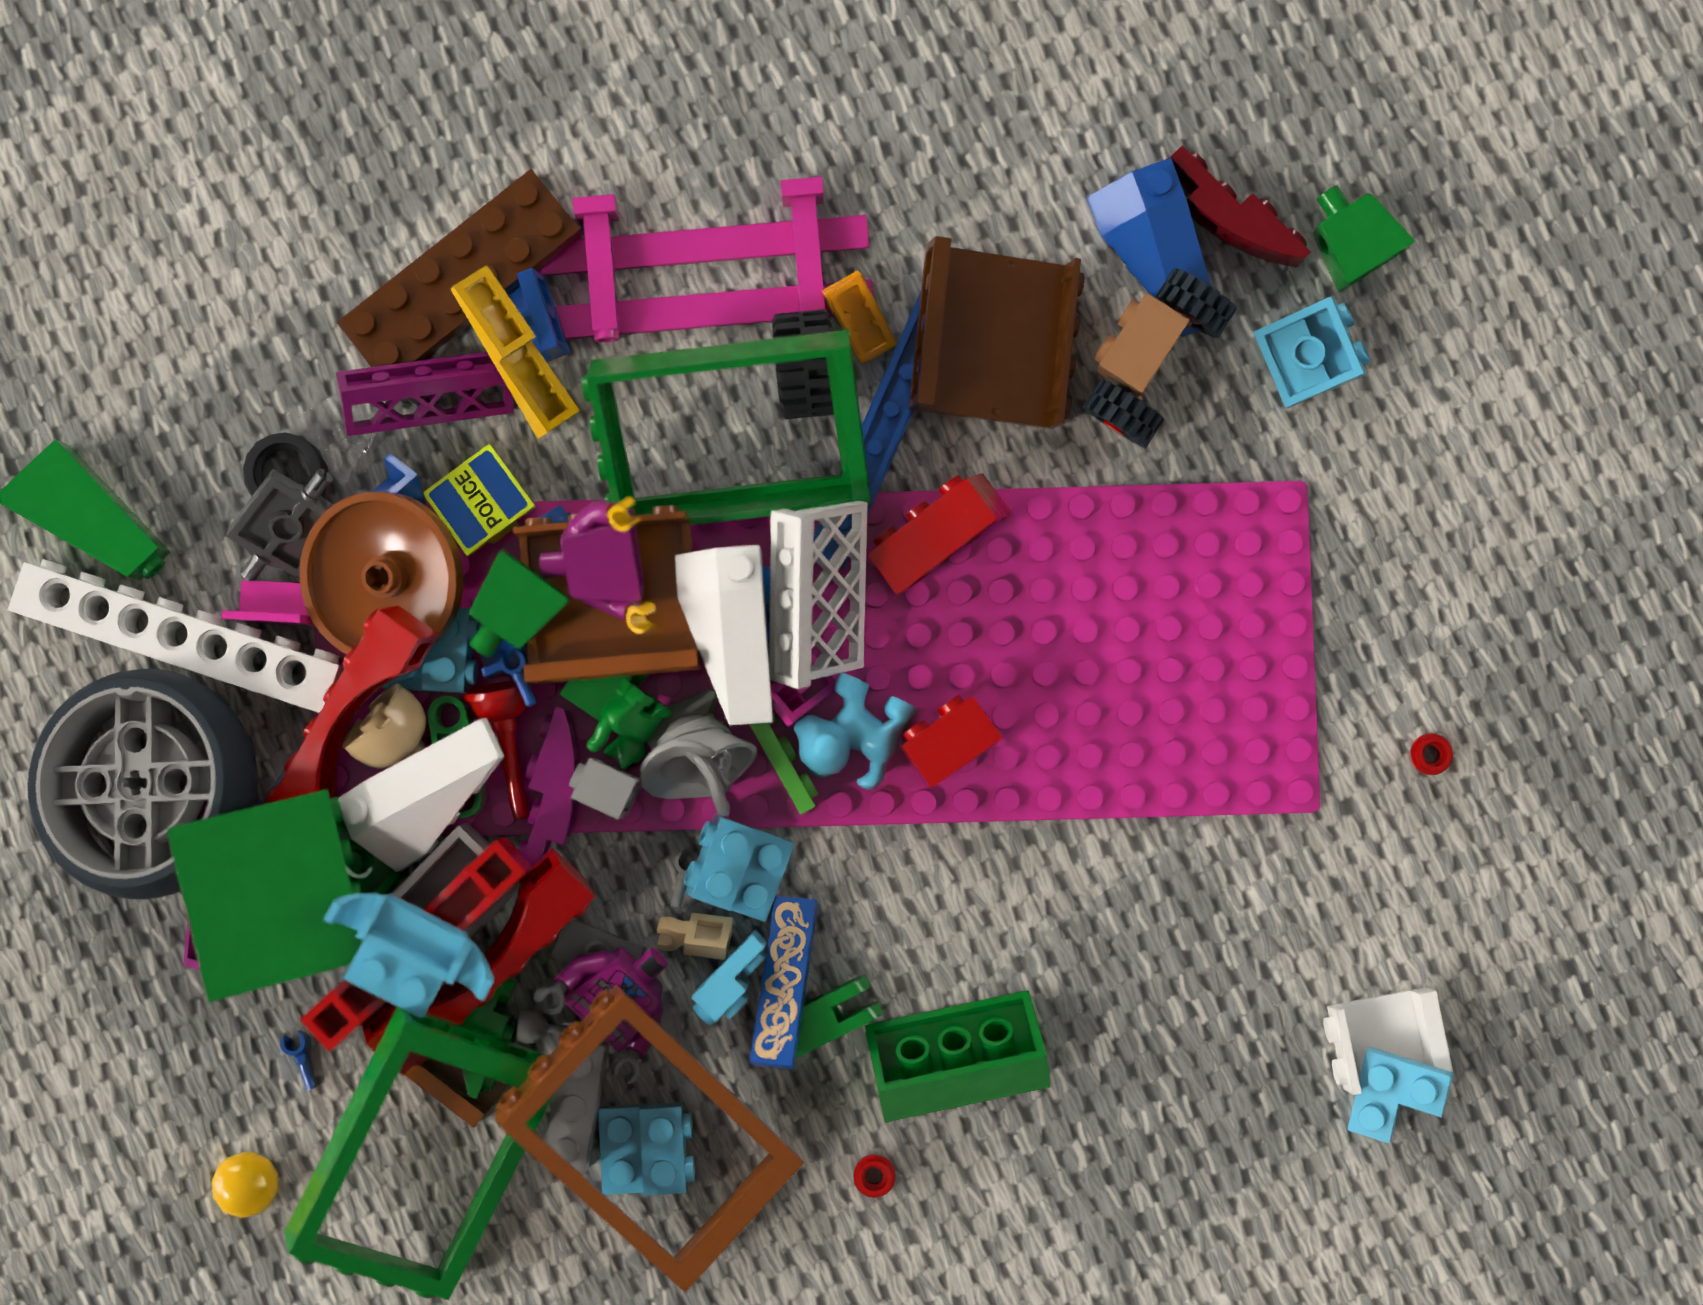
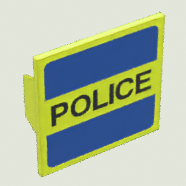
M490 443L423 492L429 504L468 557L486 543H496L512 531L513 527L518 526V520L536 507Z

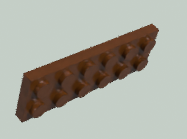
M530 169L336 323L371 367L426 360L441 346L448 343L471 325L451 291L454 285L487 265L508 295L520 286L517 273L529 268L539 271L584 234L534 171Z

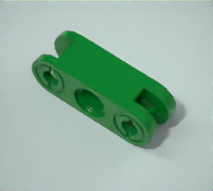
M866 974L853 978L804 1002L796 1058L875 1020L884 1013L879 1001L867 1004L849 1014H846L841 1004L871 987Z

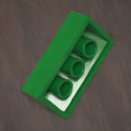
M1029 990L865 1025L885 1123L1051 1087L1047 1055Z

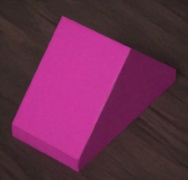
M814 654L811 656V667L817 660ZM830 675L811 680V686L799 689L775 682L771 685L772 707L790 728L798 719L805 716L835 691L836 681Z

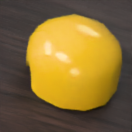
M250 1151L227 1157L217 1167L212 1179L214 1200L223 1212L238 1218L255 1216L270 1207L279 1190L278 1172L270 1159Z

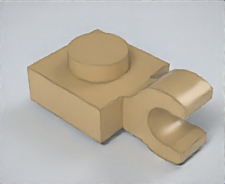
M691 913L690 921H682L667 916L660 917L657 927V933L660 934L657 948L664 951H674L684 945V955L726 960L733 931V918L700 913Z

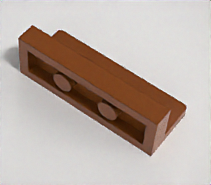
M429 1057L421 1065L413 1066L404 1074L473 1128L482 1121L509 1085L497 1080L491 1092L485 1090L483 1095L475 1099L468 1096L462 1068Z

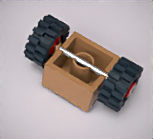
M1174 268L1155 298L1146 292L1140 302L1135 298L1131 300L1117 324L1123 328L1118 337L1116 338L1109 334L1094 359L1100 363L1096 373L1105 379L1099 381L1084 404L1083 409L1122 437H1126L1134 444L1136 443L1140 447L1146 448L1160 428L1164 418L1156 413L1157 411L1153 408L1148 407L1142 401L1143 398L1140 395L1186 326L1194 329L1197 328L1201 333L1208 334L1212 338H1219L1237 311L1236 305L1230 302L1229 298L1221 295L1220 291L1208 286V283L1205 281H1200L1196 276L1191 273L1188 274L1184 270Z

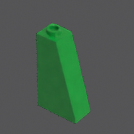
M55 439L0 490L1 505L127 577L141 581L143 578L149 579L155 576L165 565L163 559L171 553L70 445Z

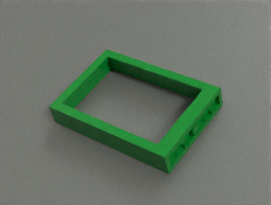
M849 330L591 360L587 376L582 377L584 400L586 403L592 402L594 416H590L593 442L600 441L602 455H598L599 476L601 481H608L610 493H606L605 502L620 503L625 498H633L635 504L628 509L636 510V515L653 514L652 508L657 506L675 505L678 506L679 511H685L690 516L691 525L771 516V511L780 509L799 511L854 501H862L870 505V482ZM826 357L842 474L635 498L613 382Z
M397 1006L284 1231L288 1255H291L301 1263L313 1264L316 1262L330 1266L343 1275L353 1276L358 1274L372 1278L376 1283L385 1287L397 1285L411 1289L414 1293L424 1298H433L435 1296L449 1300L525 1152V1149L509 1134H506L438 1268L325 1236L318 1232L409 1051L518 1088L529 1077L528 1070L532 1064L544 1054L427 1013L422 1019ZM554 1094L525 1123L534 1132Z

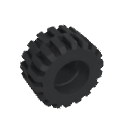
M826 309L775 314L772 321L773 339L833 332L831 317ZM826 357L775 363L780 412L785 420L834 415Z

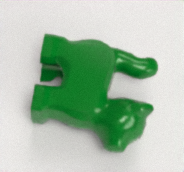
M623 678L616 694L603 706L601 719L593 736L587 742V748L591 752H596L604 747L611 732L619 734L620 736L605 748L604 754L614 758L620 768L625 770L629 766L645 759L646 741L652 737L660 721L663 718L669 717L673 711L648 692L644 693L635 684Z

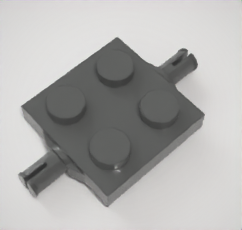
M272 469L228 527L226 533L227 538L243 546L252 556L240 570L241 575L245 579L250 574L248 580L256 581L266 565L283 569L300 579V559L306 538L316 521L333 505L321 496L327 486L333 481V477L329 472L324 476L325 470L318 469L309 483L304 486Z

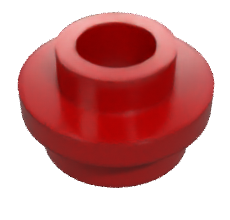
M1429 733L1421 735L1414 740L1410 747L1409 756L1412 765L1420 773L1438 775L1450 766L1453 751L1450 743L1443 736ZM1429 746L1433 747L1437 753L1436 759L1433 762H1428L1424 758V750Z
M866 1155L857 1162L854 1168V1184L858 1191L867 1197H882L893 1188L895 1183L894 1166L889 1159L882 1155ZM871 1168L881 1170L883 1174L881 1180L875 1183L870 1182L866 1177L868 1170Z

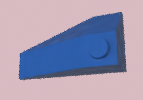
M1171 158L1134 170L1087 197L1102 239L1109 247L1113 248L1125 263L1127 270L1133 277L1138 279L1151 296L1155 298L1174 268L1184 270L1188 274L1191 273L1200 281L1203 280L1208 283V286L1211 287L1187 200ZM1186 326L1180 336L1185 337L1199 332V330Z

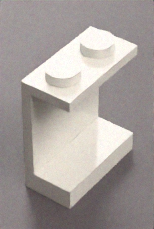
M1423 987L1327 1006L1329 1017L1323 1019V1024L1328 1042L1335 1044L1337 1059L1332 1060L1334 1078L1337 1085H1343V1089L1352 1095L1362 1094L1359 1078L1365 1053L1369 1047L1453 1072L1439 1001L1435 990Z

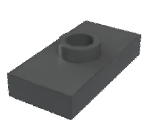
M572 918L561 928L550 957L569 964L576 956L603 950L612 952L616 948L622 947L638 960L643 955L645 947Z

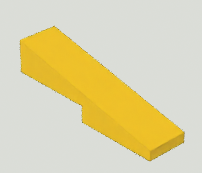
M487 265L451 288L452 293L538 439L580 411L532 342L536 335Z

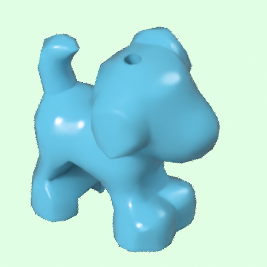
M842 672L835 683V692L843 698V707L831 721L814 715H805L796 721L794 731L799 741L800 760L806 765L811 775L828 778L832 774L838 773L847 765L851 749L857 750L870 761L869 772L857 779L858 785L866 790L876 789L884 780L887 763L899 743L898 736L914 719L917 707L894 696L889 697L884 705V713L889 720L883 723L864 707L865 697L870 685Z

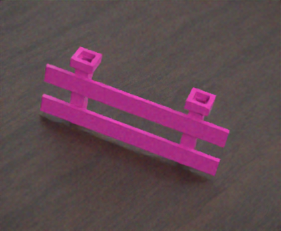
M822 177L781 180L783 207H791L792 221L612 236L611 222L620 221L619 206L614 194L574 197V215L578 224H584L585 239L576 240L542 267L540 271L543 276L588 273L590 303L555 306L566 340L594 337L595 342L611 343L618 341L619 335L772 322L775 314L823 309L827 310L830 317H835L822 293V290L834 283H823L820 253L869 249L866 215L817 219L816 204H824ZM796 255L798 286L617 301L615 270ZM872 279L865 280L873 295Z

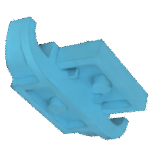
M362 893L337 898L333 901L324 918V921L330 924L339 923L358 931L356 937L364 940L343 979L422 1019L443 981L451 985L454 980L463 984L475 994L476 998L482 1001L494 982L491 969L484 955L467 936V932L390 893L389 895Z

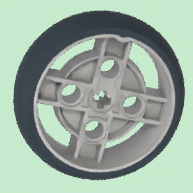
M138 669L110 674L95 680L69 697L55 711L43 728L35 745L28 772V802L36 832L50 856L80 883L96 891L126 899H153L180 892V884L173 857L171 858V847L166 828L194 822L200 814L205 801L209 802L203 819L255 807L258 789L255 753L243 724L231 707L205 685L185 675L160 669ZM171 704L179 708L195 725L203 739L209 760L203 759L199 749L192 740L171 726ZM115 715V728L107 731L95 741L85 756L96 733ZM145 732L147 735V743L144 749L142 750L140 747V738L142 734ZM183 773L187 775L188 780L184 791L180 788V778ZM103 777L106 778L107 782L104 793L101 792L100 788ZM143 779H147L146 788H142ZM81 806L91 824L100 833L115 841V860L103 851L92 837L84 821ZM143 818L147 822V829L144 835L140 832V822Z

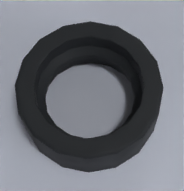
M286 432L270 434L257 441L247 453L243 466L244 485L252 497L263 483L262 472L264 464L272 454L281 450L297 451L305 457L310 466L311 475L309 481L318 469H324L325 476L328 472V464L321 451L301 436Z

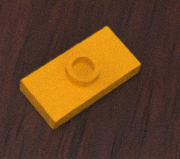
M857 270L822 290L841 329L849 330L852 350L861 365L897 345L861 272Z

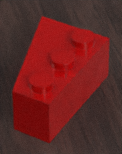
M983 473L966 477L963 480L960 475L955 476L939 489L942 496L931 505L926 500L905 515L909 520L907 524L898 531L894 526H891L873 540L877 547L867 555L896 595L909 590L947 562L950 557L967 544H971L981 537L980 534L997 521L1004 520L1012 514Z

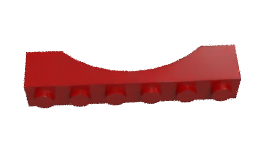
M399 605L381 608L371 613L363 625L365 633L362 639L346 655L343 661L344 671L338 681L334 682L323 696L325 704L322 710L306 726L303 732L304 742L300 749L293 753L285 763L284 771L286 774L280 784L268 794L264 804L328 789L329 798L338 797L337 765L342 742L351 721L363 704L382 686L401 675L419 670L439 634Z
M506 837L499 838L473 860L423 910L462 931H466L529 874L534 867ZM344 979L299 1020L325 1049L331 1052L343 1044L388 1001Z
M553 847L533 865L534 869L520 881L518 896L509 920L495 942L483 954L491 969L494 980L485 999L482 1001L476 998L475 994L468 987L455 980L452 985L444 981L428 1008L427 1014L462 1025L463 1020L476 1007H482L491 1000L495 990L506 979L518 975L525 967L527 960L540 948L550 945L564 925L572 918L581 916L588 909L591 900L595 898L590 885ZM387 1002L362 1025L366 1045L374 1052L397 1008L396 1005ZM409 1051L399 1073L403 1076L413 1066L421 1065L428 1057Z

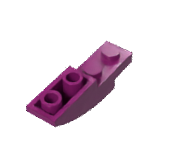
M555 707L553 715L546 714L539 737L544 738L540 754L534 753L526 770V778L531 779L528 788L544 793L542 800L536 799L529 814L528 823L533 824L529 840L522 839L517 849L532 866L549 851L551 842L561 845L569 844L578 801L571 798L575 789L569 786L573 773L580 763L576 731L570 711Z

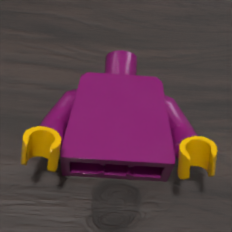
M630 497L625 498L620 503L592 502L569 521V525L564 530L560 539L562 551L540 553L539 561L542 577L547 579L566 576L569 593L572 598L582 599L589 606L627 621L629 628L633 632L641 634L656 627L655 623H651L645 618V615L655 612L656 607L652 602H646L642 605L636 602L642 600L646 586L635 524L641 521L640 517L635 518L633 510L628 509L635 502Z

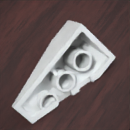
M760 546L713 548L675 555L678 600L729 725L773 722L762 551Z
M487 718L477 720L380 772L338 798L343 821L351 839L396 872L405 870L430 854L438 845L439 841L437 838L447 825L453 824L460 816L458 811L471 794L479 791L504 758Z

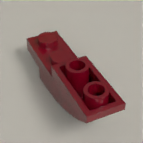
M1181 146L1170 156L1181 186L1190 194L1186 200L1191 218L1211 234L1240 251L1280 265L1297 268L1311 253L1306 248L1307 242L1304 237L1294 228L1288 229L1277 218L1278 213L1267 200L1263 198L1259 200L1252 193L1240 204L1236 200L1237 195L1233 188L1223 180L1218 182L1207 171L1208 165L1198 153L1194 151L1188 152Z

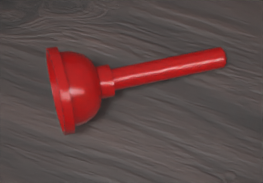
M514 680L504 681L467 690L463 693L464 701L470 702L476 716L480 719L487 718L488 722H491L492 731L497 732L499 746L504 755L502 763L512 817L516 820L525 819L529 816V809L514 729L517 728L516 717L522 714L526 705L517 683Z

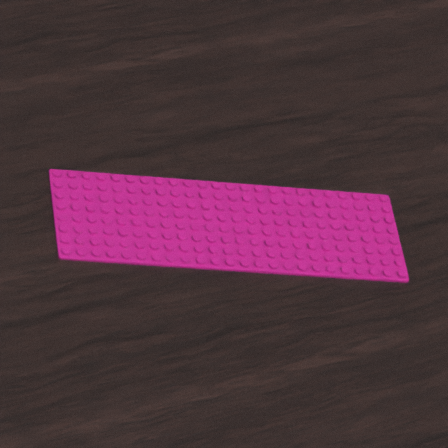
M1302 481L995 489L1012 514L1004 520L997 521L980 534L981 537L973 543L967 544L950 557L947 562L909 590L899 595H896L867 554L877 547L873 540L891 526H894L898 531L909 522L905 516L909 511L925 500L931 505L942 494L939 490L879 492L867 518L863 668L843 673L870 685L865 697L864 707L883 723L889 720L884 713V705L889 697L894 696L917 707L914 719L898 736L899 743L887 763L884 780L876 789L866 790L858 785L857 779L869 772L870 761L861 752L854 749L850 751L847 765L838 773L832 774L828 778L811 775L806 765L800 760L799 741L794 731L795 724L789 728L772 707V712L777 721L770 726L778 740L784 736L787 737L798 757L791 761L799 776L807 773L819 794L812 798L816 806L800 815L749 724L729 725L718 696L712 713L719 722L723 721V725L727 726L732 735L746 740L757 747V756L751 766L732 783L731 789L724 793L726 800L730 803V814L724 817L754 828L1314 813L1320 808L1307 485ZM605 499L532 501L536 507L518 520L517 527L525 526L526 519L539 518L559 505H562L566 513L571 512V515L579 514L592 502H605ZM425 504L437 515V513L434 511L430 504ZM771 516L691 525L693 552L713 548L759 545L762 551V565L771 569ZM818 520L813 521V534L819 523ZM513 530L494 544L486 543L469 557L455 540L462 561L464 579L460 608L471 609L497 555L502 549H505L521 561L519 537L513 534ZM851 558L844 571L841 569L837 570L843 579L851 570ZM816 561L813 564L812 586L823 571V568ZM832 579L821 594L827 603H829L839 588ZM846 597L836 612L842 620L845 619L850 611V600L848 597ZM816 603L812 607V626L822 613V610ZM832 621L829 622L820 636L826 644H828L838 629ZM314 627L315 649L339 655L338 664L343 665L347 654L334 647ZM847 638L836 652L840 660L849 658V640ZM814 645L811 649V656L814 654L818 659L822 652ZM473 648L472 660H477L478 677L476 685H470V689L514 680L512 674L507 673L492 679L483 677L481 671L484 668L479 652ZM703 659V669L650 674L641 686L635 683L639 690L644 693L648 692L666 706L706 690L715 691ZM840 673L831 676L836 681ZM770 680V686L776 681ZM567 682L531 684V691L536 704L526 707L522 714L516 717L517 728L514 729L529 814L536 799L542 800L544 793L528 788L531 779L526 778V770L534 753L540 754L544 738L539 737L540 729L546 714L553 715L555 707L570 711L576 731L580 763L585 764L589 758H595L620 768L614 758L604 754L605 748L619 737V734L611 732L607 743L596 752H591L587 748V742L593 736L599 721L560 695ZM381 687L363 704L351 721L346 735L358 718L362 721L371 711L368 706L386 689ZM408 690L421 703L426 715V730L421 738L425 743L423 749L432 745L428 722L430 705L442 696H453L464 700L463 694ZM834 691L806 715H814L831 721L843 707V698ZM958 694H960L964 701L973 695L1003 738L935 787L928 788L900 749V746L907 742L902 734L923 719L930 726L941 718L936 710ZM455 704L447 705L441 713L442 722L446 727L455 726L460 719V711ZM473 712L474 722H476L480 718ZM493 732L498 742L497 732ZM646 743V757H647V756L652 752V750L650 749V747H649L648 744ZM341 747L337 765L338 798L390 767L379 769L366 766ZM502 760L485 781L487 791L485 809L479 815L472 818H457L453 824L447 825L439 837H448L458 825L464 823L471 824L482 836L531 834L533 824L528 823L529 816L522 820H516L512 817ZM644 760L629 766L624 771L641 778L640 767ZM641 787L633 807L625 819L618 820L578 801L572 833L702 830L704 824L707 821L712 822L714 814L718 813L712 797L665 799L652 796ZM474 794L469 796L460 808L461 810L467 811L473 806L475 802Z

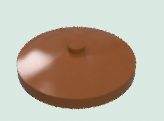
M377 491L360 493L340 500L326 510L316 521L306 538L302 550L299 569L300 587L307 612L325 639L345 654H348L353 647L359 644L365 633L363 625L370 614L381 608L399 605L433 629L439 635L432 646L446 634L456 618L461 604L464 585L463 567L458 547L444 522L426 505L409 496L394 492Z

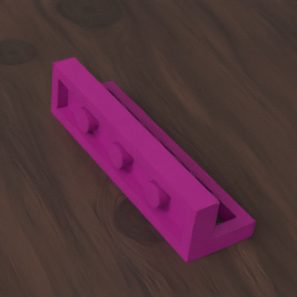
M487 352L335 372L347 436L514 413L513 396ZM502 385L503 401L485 403L477 398L486 387ZM456 392L463 397L455 408L444 409L435 402L443 393ZM412 397L421 403L412 414L402 415L393 409L404 398ZM370 403L379 409L371 419L353 422L351 406Z

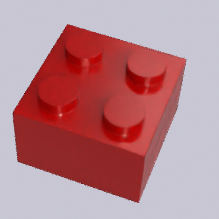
M958 694L936 710L941 716L937 721L929 726L925 719H923L902 734L907 742L901 745L900 749L928 788L935 787L1003 738L973 695L964 701L960 694Z

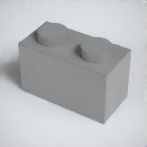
M589 758L587 763L578 764L569 786L575 789L571 796L572 799L620 820L628 817L642 787L640 777L601 759Z

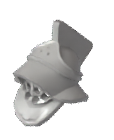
M706 690L667 706L673 711L672 714L660 721L652 737L646 741L652 752L645 758L640 767L642 787L652 796L660 798L712 797L717 813L720 816H726L730 814V803L726 800L724 793L728 792L732 787V783L751 766L757 756V747L746 740L732 735L727 726L723 725V721L719 722L712 713L717 703V695L715 691Z

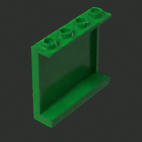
M328 789L166 828L208 1003L351 965L364 940L356 937L358 931L339 923L330 924L324 921L334 900L347 895L362 894L359 882L350 883L346 866L354 864L348 839H339L336 824L343 822L342 811L338 797L329 798Z

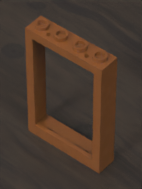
M616 984L611 991L606 989L593 1000L589 1007L591 1012L580 1023L574 1022L564 1030L559 1038L560 1044L549 1056L544 1054L532 1064L528 1070L529 1077L518 1089L513 1087L500 1098L496 1105L498 1110L494 1115L498 1125L686 1293L803 1165L804 1161ZM623 1019L627 1020L769 1153L674 1257L525 1124Z

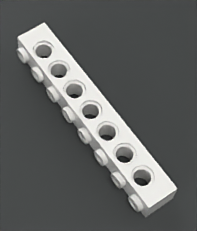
M42 559L40 566L23 563L7 609L8 611L320 713L325 704L323 701L325 692L334 682L338 681L345 669L343 665L338 664L339 655L317 648L314 655L299 651L301 643L277 635L273 643L260 638L262 632L260 629L241 623L236 624L235 630L221 626L222 617L198 610L196 617L182 613L183 604L161 597L158 598L157 604L143 600L144 591L121 584L118 591L104 587L106 582L104 578L81 572L78 579L65 574L67 566ZM68 587L70 599L62 607L60 604V594ZM104 600H107L109 612L101 620L98 615V608ZM145 612L148 616V625L140 633L137 629V619ZM185 625L188 636L186 641L179 646L175 640V634L180 626ZM223 637L227 643V650L218 659L214 653V646ZM263 650L267 658L266 665L261 671L257 672L253 666V658L257 652ZM302 663L306 668V677L302 683L296 685L292 679V671L297 664Z

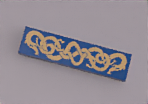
M775 896L749 1061L753 1066L795 1069L819 905L816 899Z

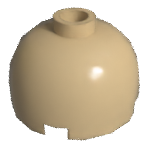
M395 683L391 685L368 706L371 711L364 720L357 719L342 744V747L352 757L366 766L379 769L394 766L403 759L405 760L422 751L425 746L421 738L426 730V715L421 703L410 691L403 688L400 684Z

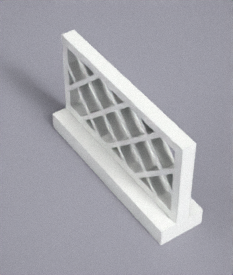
M854 501L799 511L788 509L771 511L770 680L799 689L811 686V680L863 668L867 543L866 502ZM852 514V528L847 536L844 537L838 528L846 516ZM818 520L824 529L813 543V521ZM833 537L840 546L830 561H828L822 554V551ZM848 555L851 558V570L843 579L837 570ZM816 561L823 568V571L812 586L813 564ZM832 579L839 588L829 603H827L821 594ZM846 597H848L850 600V611L845 619L842 620L836 612ZM816 603L822 610V613L812 626V607ZM832 621L838 629L828 644H826L820 636L829 622ZM847 638L849 640V658L840 660L836 652ZM816 645L822 653L811 667V649Z

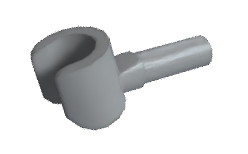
M684 850L680 851L674 860L678 875L671 907L681 909L686 890L684 877L687 869L683 868L680 863ZM699 854L696 855L695 862H697Z

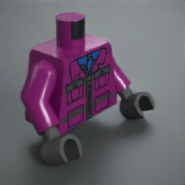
M618 947L612 952L603 950L576 956L554 978L555 984L552 987L542 986L538 988L534 994V999L541 1002L549 993H552L553 1002L545 1009V1013L556 1014L566 1004L581 1019H584L591 1012L589 1007L593 1000L606 989L611 991L617 984L660 1024L664 1010L661 1000L663 986L656 977L668 967V963L664 956L655 948H650L638 960L622 947ZM623 1019L604 1040L618 1053H621L624 1049L627 1051L625 1057H620L612 1063L611 1073L612 1075H617L621 1065L627 1062L631 1067V1072L626 1078L625 1083L629 1084L639 1078L640 1066L637 1060L645 1057L652 1044L627 1020Z

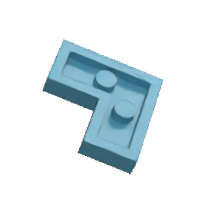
M1369 1047L1365 1053L1359 1078L1362 1094L1355 1095L1347 1130L1389 1144L1393 1139L1400 1105L1442 1117L1445 1112L1454 1073Z

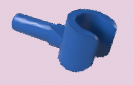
M516 648V653L520 658L519 667L516 669L510 668L503 654L500 656L499 665L505 673L512 674L526 707H530L536 704V700L529 684L524 679L523 665L527 664V656L523 650Z
M298 1031L301 1045L296 1051L291 1047L290 1038L282 1036L280 1047L285 1054L295 1057L306 1089L310 1090L317 1087L307 1055L312 1045L310 1036L303 1031Z

